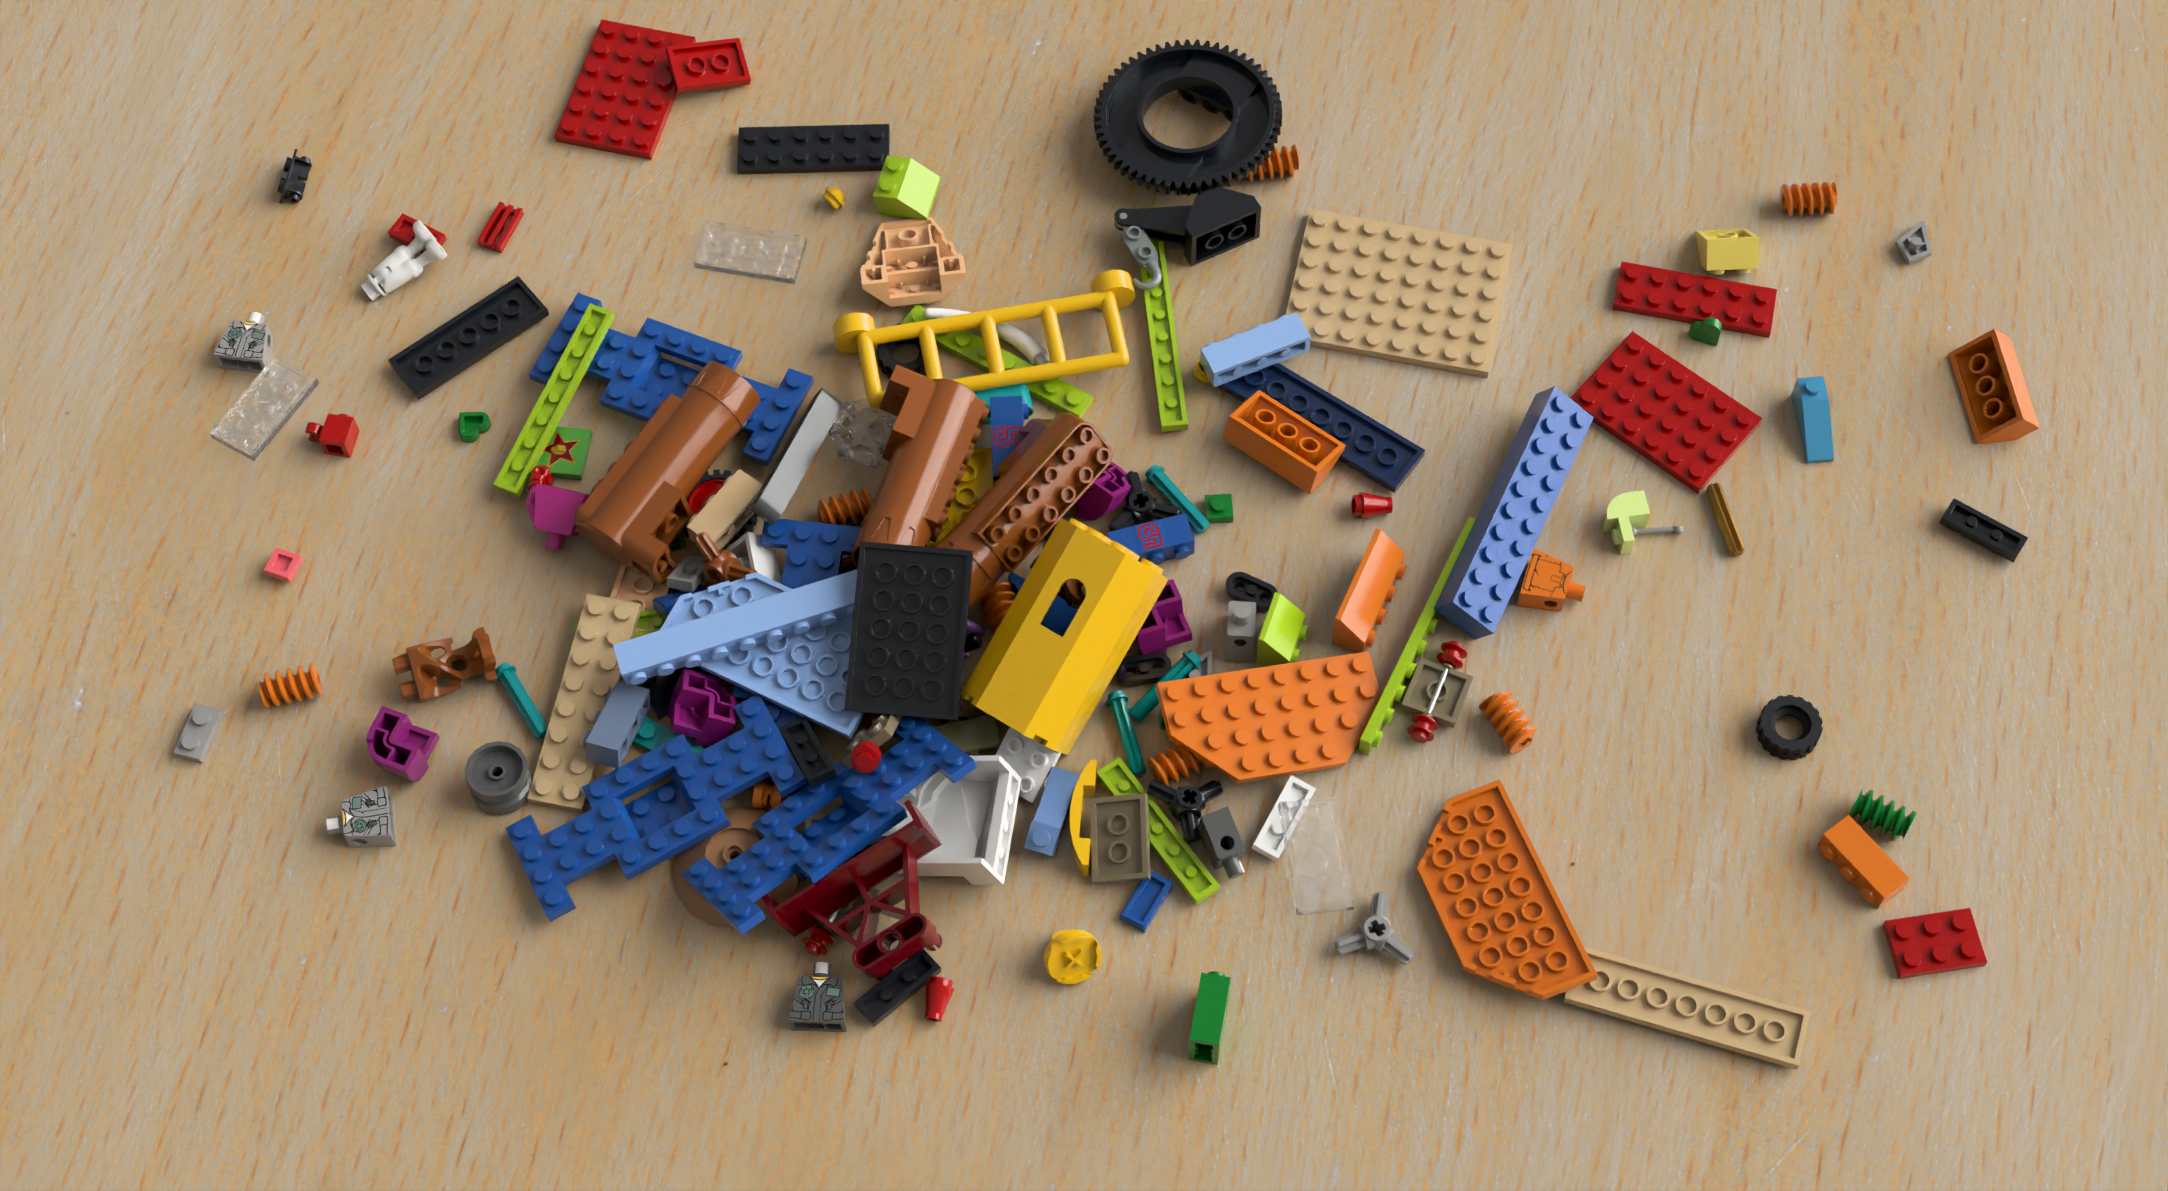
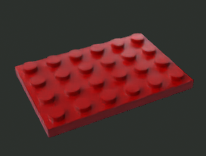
M601 19L555 132L556 142L652 160L677 95L666 55V46L696 43L695 37Z
M1633 331L1570 398L1594 417L1592 421L1697 494L1701 492L1757 429L1763 419Z

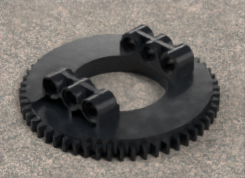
M1186 39L1184 45H1181L1179 40H1176L1174 46H1171L1169 42H1165V48L1163 49L1157 44L1156 51L1146 48V55L1137 52V59L1130 56L1129 64L1122 62L1121 69L1115 68L1114 76H1108V82L1103 83V90H1099V98H1096L1097 106H1094L1096 139L1099 141V148L1102 149L1103 156H1107L1108 163H1113L1115 170L1120 169L1122 176L1128 174L1129 181L1136 179L1138 186L1145 182L1146 189L1149 190L1152 186H1156V192L1159 193L1163 188L1166 189V194L1168 195L1172 190L1176 192L1177 196L1180 194L1190 196V194L1196 193L1200 195L1206 190H1213L1217 187H1231L1232 183H1239L1241 178H1248L1251 171H1257V165L1262 166L1264 164L1263 158H1269V151H1274V143H1278V135L1281 134L1282 127L1280 93L1277 92L1276 84H1273V78L1268 77L1267 70L1262 71L1261 64L1255 65L1253 58L1247 60L1246 53L1238 56V49L1229 52L1228 45L1220 49L1218 42L1213 47H1210L1209 41H1206L1204 45H1200V41L1197 39L1194 45L1190 44L1189 39ZM1178 90V93L1180 92V95L1189 103L1201 102L1207 111L1223 113L1231 121V125L1219 139L1199 148L1180 149L1157 141L1147 131L1143 120L1147 110L1157 99L1167 93Z

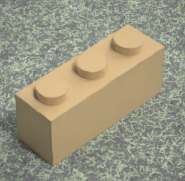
M738 469L733 476L731 475L725 480L723 487L716 495L709 497L705 507L698 514L691 517L687 525L690 540L694 542V537L705 531L719 550L723 549L753 516L754 513L749 508L763 484Z

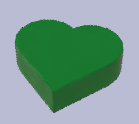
M1705 318L1702 322H1693L1689 329V336L1695 341L1717 346L1722 324L1715 318Z
M460 412L458 433L465 443L477 441L480 434L486 433L491 427L490 418L484 412Z

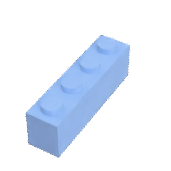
M1297 312L1291 315H1283L1270 323L1259 324L1249 331L1241 334L1235 333L1228 339L1207 344L1204 348H1201L1200 364L1214 388L1308 352L1311 336Z

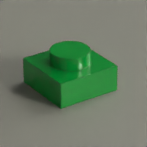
M1231 494L1204 495L1205 515L1210 524L1233 522Z

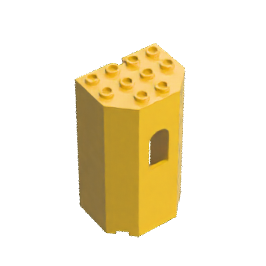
M1071 517L1068 522L1060 518L962 690L961 696L968 701L972 700L971 703L1021 734L1040 743L1042 742L1044 746L1053 751L1069 755L1165 587L1168 578L1161 575L1164 570L1145 558H1142L1141 562H1139V555L1116 541L1110 540L1093 528L1087 527L1078 520ZM1076 579L1084 584L1086 596L1064 636L1061 637L1040 623L1062 585L1068 580Z

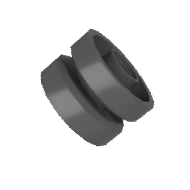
M501 741L486 743L472 753L465 767L466 781L472 798L477 806L485 812L496 815L513 813L523 807L528 801L527 797L533 779L525 755L515 745Z

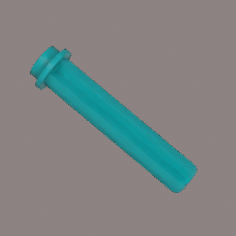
M1151 466L1145 473L1146 481L1149 484H1153L1172 506L1179 507L1181 514L1186 513L1189 524L1197 533H1204L1210 526L1209 521L1164 473L1165 469L1162 466Z
M1192 650L1184 651L1182 653L1183 657L1157 683L1184 679L1194 668H1200L1199 664L1202 660ZM1157 683L1129 709L1130 715L1136 721H1142L1159 704L1155 688Z
M508 662L499 665L495 669L497 681H501L533 736L536 739L545 738L548 726L516 675L515 666L510 665Z
M1114 691L1108 694L1106 703L1107 706L1112 708L1129 770L1134 776L1144 774L1146 769L1126 704L1129 699L1123 691Z

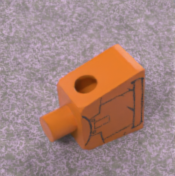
M1533 549L1517 606L1559 612L1562 611L1565 598L1582 602L1586 586L1570 582L1574 570L1572 565Z

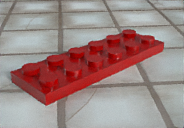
M1621 261L1613 310L1690 324L1697 321L1702 322L1705 318H1715L1721 322L1723 330L1769 338L1777 289Z

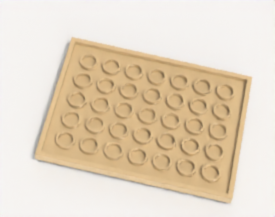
M1310 209L1286 315L1298 313L1311 336L1310 346L1488 378L1513 244Z

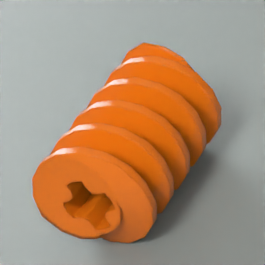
M1296 145L1291 146L1290 152L1287 146H1282L1280 154L1278 149L1274 147V151L1270 152L1269 158H1263L1264 164L1262 166L1257 165V171H1251L1248 178L1250 182H1253L1255 174H1258L1260 181H1263L1265 173H1268L1270 179L1273 180L1275 172H1278L1280 178L1283 179L1285 171H1288L1290 177L1293 178L1295 170H1299Z
M1818 182L1812 183L1811 187L1808 183H1803L1801 187L1798 184H1792L1790 188L1787 184H1782L1780 189V208L1782 211L1786 209L1788 216L1793 215L1794 209H1797L1799 216H1802L1804 208H1807L1809 215H1813L1815 208H1818L1819 214L1822 215L1825 207H1828L1830 214L1834 213L1837 203V190L1834 182L1831 185L1829 182H1823L1821 187Z
M861 487L860 496L855 490H850L849 499L844 493L839 494V502L834 496H829L828 505L824 499H819L817 510L820 523L837 525V522L840 521L842 525L847 526L848 518H850L854 524H857L858 516L861 515L865 519L873 502L870 493L865 487Z
M1009 582L995 584L980 599L993 636L1016 597L1015 593L1012 592L1013 587Z
M312 663L309 664L308 672L306 673L301 666H298L297 675H294L291 669L287 668L286 677H282L279 670L275 672V679L272 680L268 673H264V682H259L261 699L266 709L271 707L272 701L276 706H281L283 699L287 704H292L294 696L298 701H304L305 693L309 699L316 697V691L323 697L321 680L318 671Z
M1511 691L1499 692L1486 698L1479 705V709L1484 711V716L1487 719L1491 720V726L1497 729L1496 733L1499 737H1503V743L1506 746H1510L1509 751L1515 754L1530 745L1534 738L1533 735L1538 729L1536 726L1526 728L1531 719L1529 717L1520 719L1525 713L1523 708L1514 711L1518 701H1507L1512 696Z
M1176 744L1175 750L1171 747L1167 748L1165 755L1161 752L1156 753L1155 760L1152 757L1147 758V764L1154 779L1169 786L1168 778L1170 777L1175 783L1179 782V773H1182L1186 779L1189 778V768L1196 774L1200 773L1198 765L1200 763L1206 769L1210 768L1207 764L1193 756L1194 753L1181 744L1179 746Z

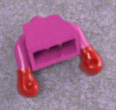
M538 465L530 473L529 494L525 505L531 521L534 522V527L548 531L545 547L561 550L564 535H579L580 532L575 525L574 512L580 504H584L591 494L553 487V477L549 467Z

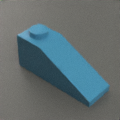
M1824 376L1797 378L1791 398L1806 463L1834 461L1830 405Z

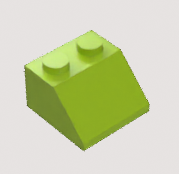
M887 155L873 194L878 213L880 215L928 220L941 181L940 176L912 158Z
M1277 592L1274 593L1258 639L1256 665L1263 667L1298 662L1301 649L1297 647L1299 641H1305L1309 626L1305 625L1306 614Z

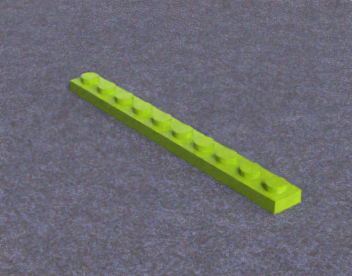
M1149 238L1157 250L1158 265L1162 273L1161 282L1153 289H1143L1161 432L1188 430L1163 241ZM1140 266L1142 283L1151 281V273Z
M1469 516L1360 738L1358 751L1369 756L1373 747H1379L1384 735L1381 729L1384 723L1389 725L1393 718L1395 709L1392 707L1395 701H1401L1405 693L1406 687L1403 684L1406 678L1411 680L1415 673L1417 664L1414 662L1417 656L1422 657L1426 650L1428 642L1425 639L1428 633L1433 635L1439 619H1436L1438 612L1434 607L1476 519Z

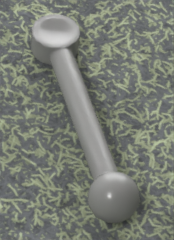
M1631 526L1634 536L1636 534L1684 532V526L1638 529Z

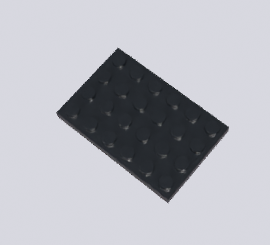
M860 541L844 711L959 720L973 551Z

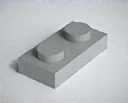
M690 552L667 577V587L678 589L682 592H693L706 578L703 573V568L705 567L703 562L706 558L703 554Z
M195 704L174 749V755L177 758L203 763L224 716L223 712L220 709Z

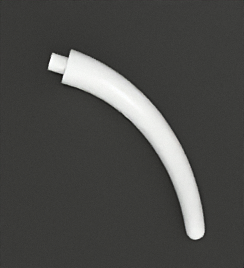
M926 308L923 315L926 318L936 319L972 312ZM1007 323L996 325L998 337L1020 351L1032 365L1049 363L1048 351L1031 336Z

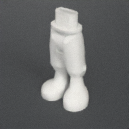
M420 220L413 224V231L415 233L413 241L408 246L403 245L396 248L393 253L387 256L371 272L372 275H367L369 279L361 285L372 301L381 294L386 296L412 278L418 277L423 271V266L436 260L442 261L448 256L443 247L437 242V239ZM426 248L420 256L414 258V255Z

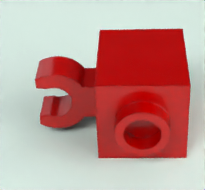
M328 414L324 426L308 422L305 433L310 434L308 438L310 441L320 442L326 455L351 458L359 434V428L354 417L347 414Z

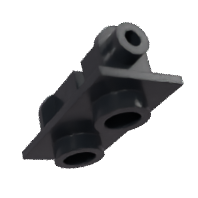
M295 149L292 158L287 157L283 171L288 174L286 179L281 177L277 192L282 193L279 201L281 204L283 197L289 198V201L292 203H298L303 198L306 182L299 181L297 178L307 181L312 163L310 158L306 156L296 157L297 149Z

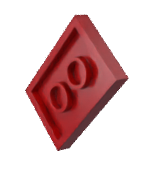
M740 38L666 46V55L677 93L750 85L751 77Z
M1970 908L1886 920L1883 923L1898 979L1982 967L1987 963Z

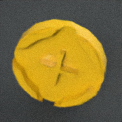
M1062 930L1053 934L1052 940L1045 948L1043 961L1047 973L1056 979L1057 982L1077 984L1091 977L1090 973L1094 970L1097 971L1101 965L1103 955L1098 941L1091 933L1084 930Z

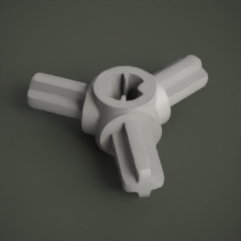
M1384 892L1374 893L1372 895L1370 915L1365 917L1364 924L1357 927L1358 931L1334 940L1335 949L1339 955L1364 947L1366 951H1378L1379 953L1385 951L1403 965L1411 961L1414 951L1394 937L1396 932L1390 928L1391 921L1387 918L1389 895L1384 894Z

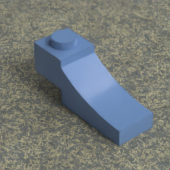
M1056 767L1051 768L1040 804L1031 822L1024 848L1055 856L1062 830L1065 829L1071 799L1080 777L1079 774Z

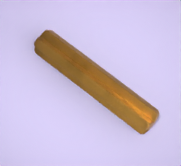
M1719 483L1710 484L1707 486L1706 493L1728 551L1733 557L1742 555L1745 546L1722 486Z

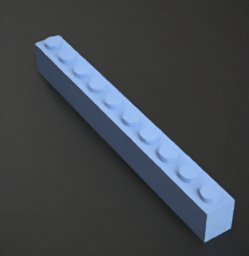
M857 570L614 644L613 647L621 675L626 685H637L653 676H667L682 667H696L702 661L711 658L722 659L728 656L729 653L737 650L747 651L753 649L756 644L766 641L770 643L776 642L785 635L792 633L802 634L809 631L811 627L818 625L827 626L835 623L837 619L847 616L853 617Z

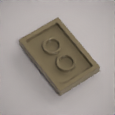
M1140 793L1090 798L1092 883L1098 885L1151 880L1148 795Z

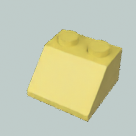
M1750 230L1696 231L1700 264L1706 271H1709V274H1724L1725 270H1734L1735 273H1749L1750 269H1759V237Z

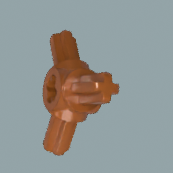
M703 531L694 537V543L706 558L703 562L705 565L703 573L707 578L705 582L706 587L728 580L733 582L745 578V575L757 572L754 569L741 566L738 558L731 551L726 549L719 550L707 532Z

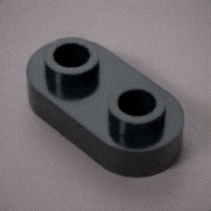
M1244 572L1232 573L1226 580V593L1231 599L1255 602L1256 610L1260 612H1268L1274 593H1278L1273 585ZM1242 587L1244 590L1237 591L1235 590V588ZM1261 598H1266V599H1268L1269 601H1268V602H1261L1260 599H1261Z
M1160 652L1125 657L1116 671V676L1121 684L1129 687L1157 683L1172 668V663L1166 654ZM1159 667L1162 669V671L1155 672L1153 671V669ZM1133 672L1135 673V675L1129 677L1126 675V673Z

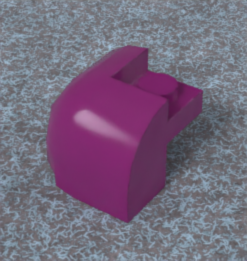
M1111 461L1103 473L1075 502L1074 505L1080 507L1077 517L1086 521H1095L1115 511L1125 500L1131 487L1126 480L1127 473Z
M1174 579L1167 581L1136 636L1139 647L1145 654L1160 652L1167 655L1166 648L1193 640L1191 629L1183 613L1182 598Z
M684 668L670 700L667 716L671 718L670 731L693 737V745L703 747L714 745L727 738L735 725V695H730L719 684V679Z
M384 706L379 710L366 737L368 752L377 766L390 774L412 782L418 781L428 770L427 761L440 739L437 733L412 725L407 714Z

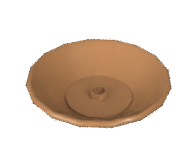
M745 806L723 809L731 824L730 826L675 855L672 872L676 892L690 912L713 925L732 927L684 881L681 873L704 857L719 870L728 864L733 856H739L756 842L762 840L763 838L755 832L752 823L768 812L764 809ZM795 873L768 893L778 904H781L793 896L799 887L801 878ZM762 897L754 902L762 910L766 918L761 922L771 917Z

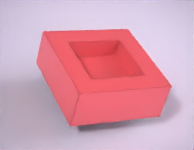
M276 548L266 564L264 572L268 576L291 583L303 560L300 555Z

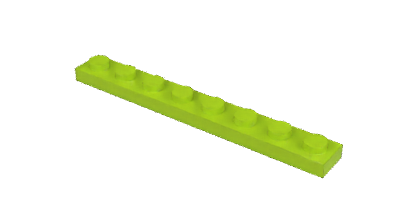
M591 303L588 305L493 484L496 489L520 498L529 481L531 471L538 464L615 318L612 311Z
M916 304L902 324L930 320V318H926L923 315L926 308ZM968 330L935 335L938 347L989 373L981 337ZM1000 348L1005 370L1034 366ZM1059 378L1023 384L1029 387L1032 397L1061 412L1071 413L1079 418H1082L1093 403V396Z

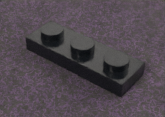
M1955 498L1939 522L1943 526L2013 563L2028 537Z
M805 716L779 727L784 741L810 788L837 777L832 763Z
M922 949L905 960L854 1002L855 1007L875 1027L925 986L931 976H937L941 972V967Z

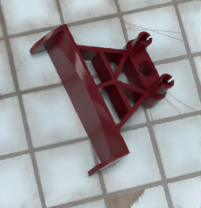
M910 800L904 802L913 819L907 825L781 904H778L769 893L762 897L773 921L792 936L796 937L809 929L810 926L821 922L856 948L852 954L854 966L866 976L876 978L878 981H881L884 976L891 973L893 967L926 947L929 951H936L934 945L938 949L942 945V937L936 933L935 926L924 915L920 914L917 866L918 859L942 844L926 819ZM903 870V880L874 897L871 891L872 888ZM861 895L863 896L866 903L834 923L826 919V917ZM905 899V910L894 907V905ZM880 913L899 919L898 922L876 935ZM860 927L856 940L849 934ZM899 940L897 947L890 950L891 944Z

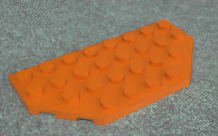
M1369 651L1159 682L1155 686L1168 739L1178 746L1181 744L1194 753L1193 756L1208 766H1214L1228 775L1227 778L1236 784L1343 767L1360 741L1381 697Z
M1501 780L1447 799L1440 820L1429 839L1424 856L1417 866V873L1463 971L1540 1000H1545L1596 980L1597 973Z

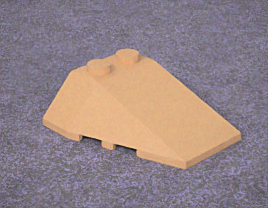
M928 217V220L910 219L881 223L873 239V247L866 255L867 261L860 269L862 289L890 307H906L913 304H931L943 301L966 278L964 257L961 253L958 254L954 250L953 243L947 241L944 232L932 217Z

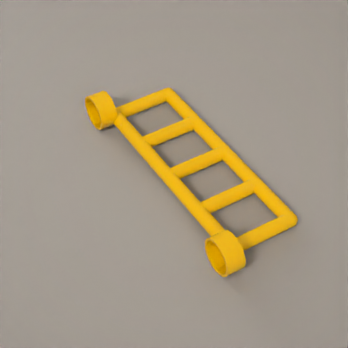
M1109 270L1098 274L1092 279L1090 283L1092 293L876 329L874 320L870 315L865 313H849L839 317L832 327L835 345L839 351L847 354L859 353L867 402L870 407L879 408L886 391H882L874 352V346L877 344L919 338L926 377L938 379L943 378L935 335L980 327L989 373L951 379L967 386L973 392L1124 367L1129 363V354L1118 310L1127 307L1133 302L1135 292L1131 276L1128 272ZM1093 308L1102 310L1112 353L1066 360L1057 314ZM1041 317L1051 363L1005 370L996 325Z

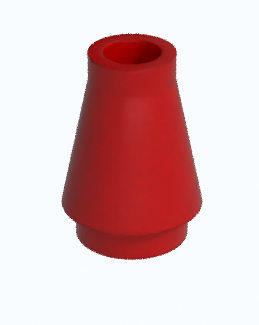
M1363 492L1352 496V515L1358 516L1359 519L1392 513L1393 501L1391 497H1382Z
M936 976L930 977L929 983H926L925 1019L942 1022L943 1014L954 992L952 980Z

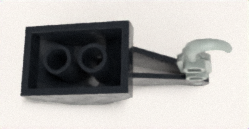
M1217 187L1213 190H1206L1196 196L1193 205L1139 209L1122 208L1117 210L1114 214V225L1118 230L1123 231L1122 240L1135 262L1148 270L1152 275V280L1147 283H1142L1136 278L1132 282L1136 287L1145 290L1153 289L1161 282L1162 273L1158 265L1157 250L1149 238L1184 247V256L1192 267L1259 238L1261 206L1252 195Z

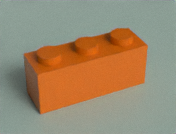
M1849 814L1827 830L1818 843L1822 855L1826 859L1832 860L1840 869L1842 876L1847 881L1853 882L1860 890L1862 897L1867 902L1873 903L1877 909L1901 892L1910 879Z

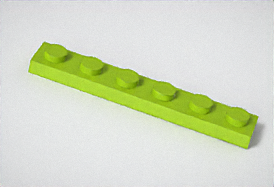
M1120 757L1096 772V777L1111 796L1146 793V790ZM1148 795L1150 846L1195 905H1198L1219 891L1220 885L1186 841L1183 840L1182 836L1154 800Z

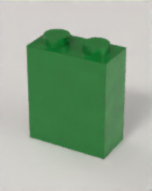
M1201 972L1189 1039L1188 1060L1218 1065L1231 977H1225V974L1221 972Z

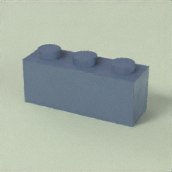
M617 681L613 691H608L603 710L597 712L594 719V727L591 731H587L583 740V747L586 748L588 761L619 769L650 709L649 689L631 684L626 685L624 682Z

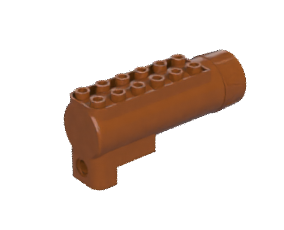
M709 361L687 385L680 398L671 393L666 400L659 404L657 412L650 420L643 424L635 440L627 444L619 460L611 464L607 475L592 488L591 495L584 504L582 503L576 508L574 512L575 525L581 536L617 563L631 566L660 585L666 583L667 577L677 567L675 561L670 558L668 547L693 516L686 497L734 436L742 430L751 414L760 404L761 400L756 390L729 367L715 361Z
M896 365L879 409L898 416L882 455V458L889 461V464L870 509L861 523L860 533L851 552L852 563L857 569L860 541L928 547L930 541L936 542L981 428L990 410L985 407L987 402L979 399L967 386L950 379H930Z
M1067 412L1057 414L1054 419H1031L1019 431L1024 436V439L995 470L1000 478L934 547L974 552L968 612L994 587L1004 572L1012 573L1056 525L1060 518L1066 514L1110 465L1113 458L1112 449L1091 423L1085 422L1076 415Z

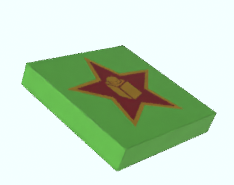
M557 426L536 466L545 465L549 467L552 477L582 480L593 435L592 431L589 429Z

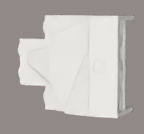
M1000 755L970 756L974 759L977 768L956 783L951 782L938 771L896 801L905 809L908 817L870 843V845H875L913 821L904 802L910 800L926 819L942 844L917 860L918 876H962L972 885H1004L1022 778Z

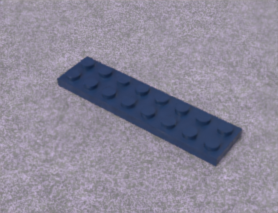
M1280 363L1218 386L1242 402H1246L1258 390L1262 391L1345 444L1346 447L1339 460L1396 493L1425 455V449Z

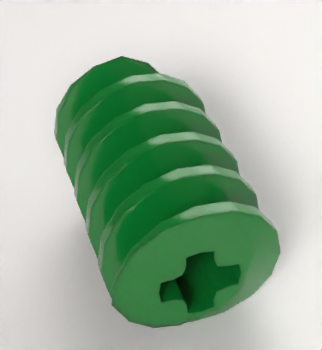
M1861 790L1849 813L1851 818L1854 819L1857 815H1860V825L1870 820V830L1872 831L1880 825V834L1882 836L1892 831V841L1897 840L1900 836L1904 839L1916 816V812L1912 811L1908 816H1905V806H1901L1895 811V801L1891 800L1887 805H1883V795L1873 800V790H1869L1865 795L1862 794Z

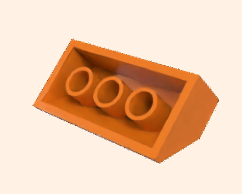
M1992 329L1948 353L1977 444L2017 440L2039 429L2011 338L1996 329Z
M1260 390L1229 416L1223 435L1224 440L1308 494H1311L1324 482L1346 447L1345 444Z
M1376 528L1335 617L1332 644L1355 653L1364 652L1367 646L1372 647L1377 635L1374 629L1377 624L1382 625L1387 613V609H1384L1387 601L1390 603L1393 601L1397 591V587L1394 586L1396 580L1403 579L1407 565L1403 564L1405 553L1382 530Z

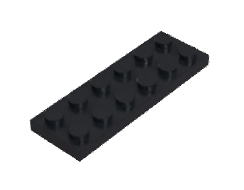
M890 125L739 127L737 171L738 174L882 171L887 155L890 156Z
M517 276L390 358L388 362L414 395L421 399L549 316V312L522 279Z

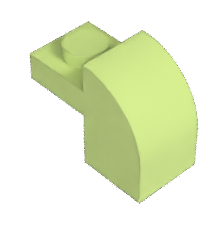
M1644 490L1620 494L1608 505L1603 522V533L1612 532L1613 544L1618 545L1620 555L1629 554L1632 551L1635 539L1631 526L1643 528L1647 525L1650 511Z

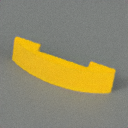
M1092 759L1086 765L1076 783L1070 805L1071 846L1075 861L1083 876H1089L1091 838H1080L1084 797H1095L1097 781V760Z

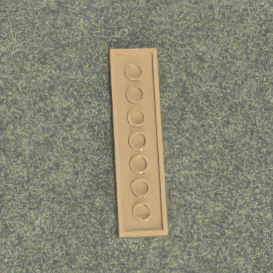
M587 594L527 797L530 803L584 813L588 799L582 787L593 782L598 763L587 760L583 740L587 731H591L594 727V719L597 712L603 710L608 691H613L617 681L621 682L622 680L613 645L634 638L642 610L640 603Z
M1584 947L1597 973V979L1566 991L1563 1002L1797 1070L1799 1067L1810 1011Z

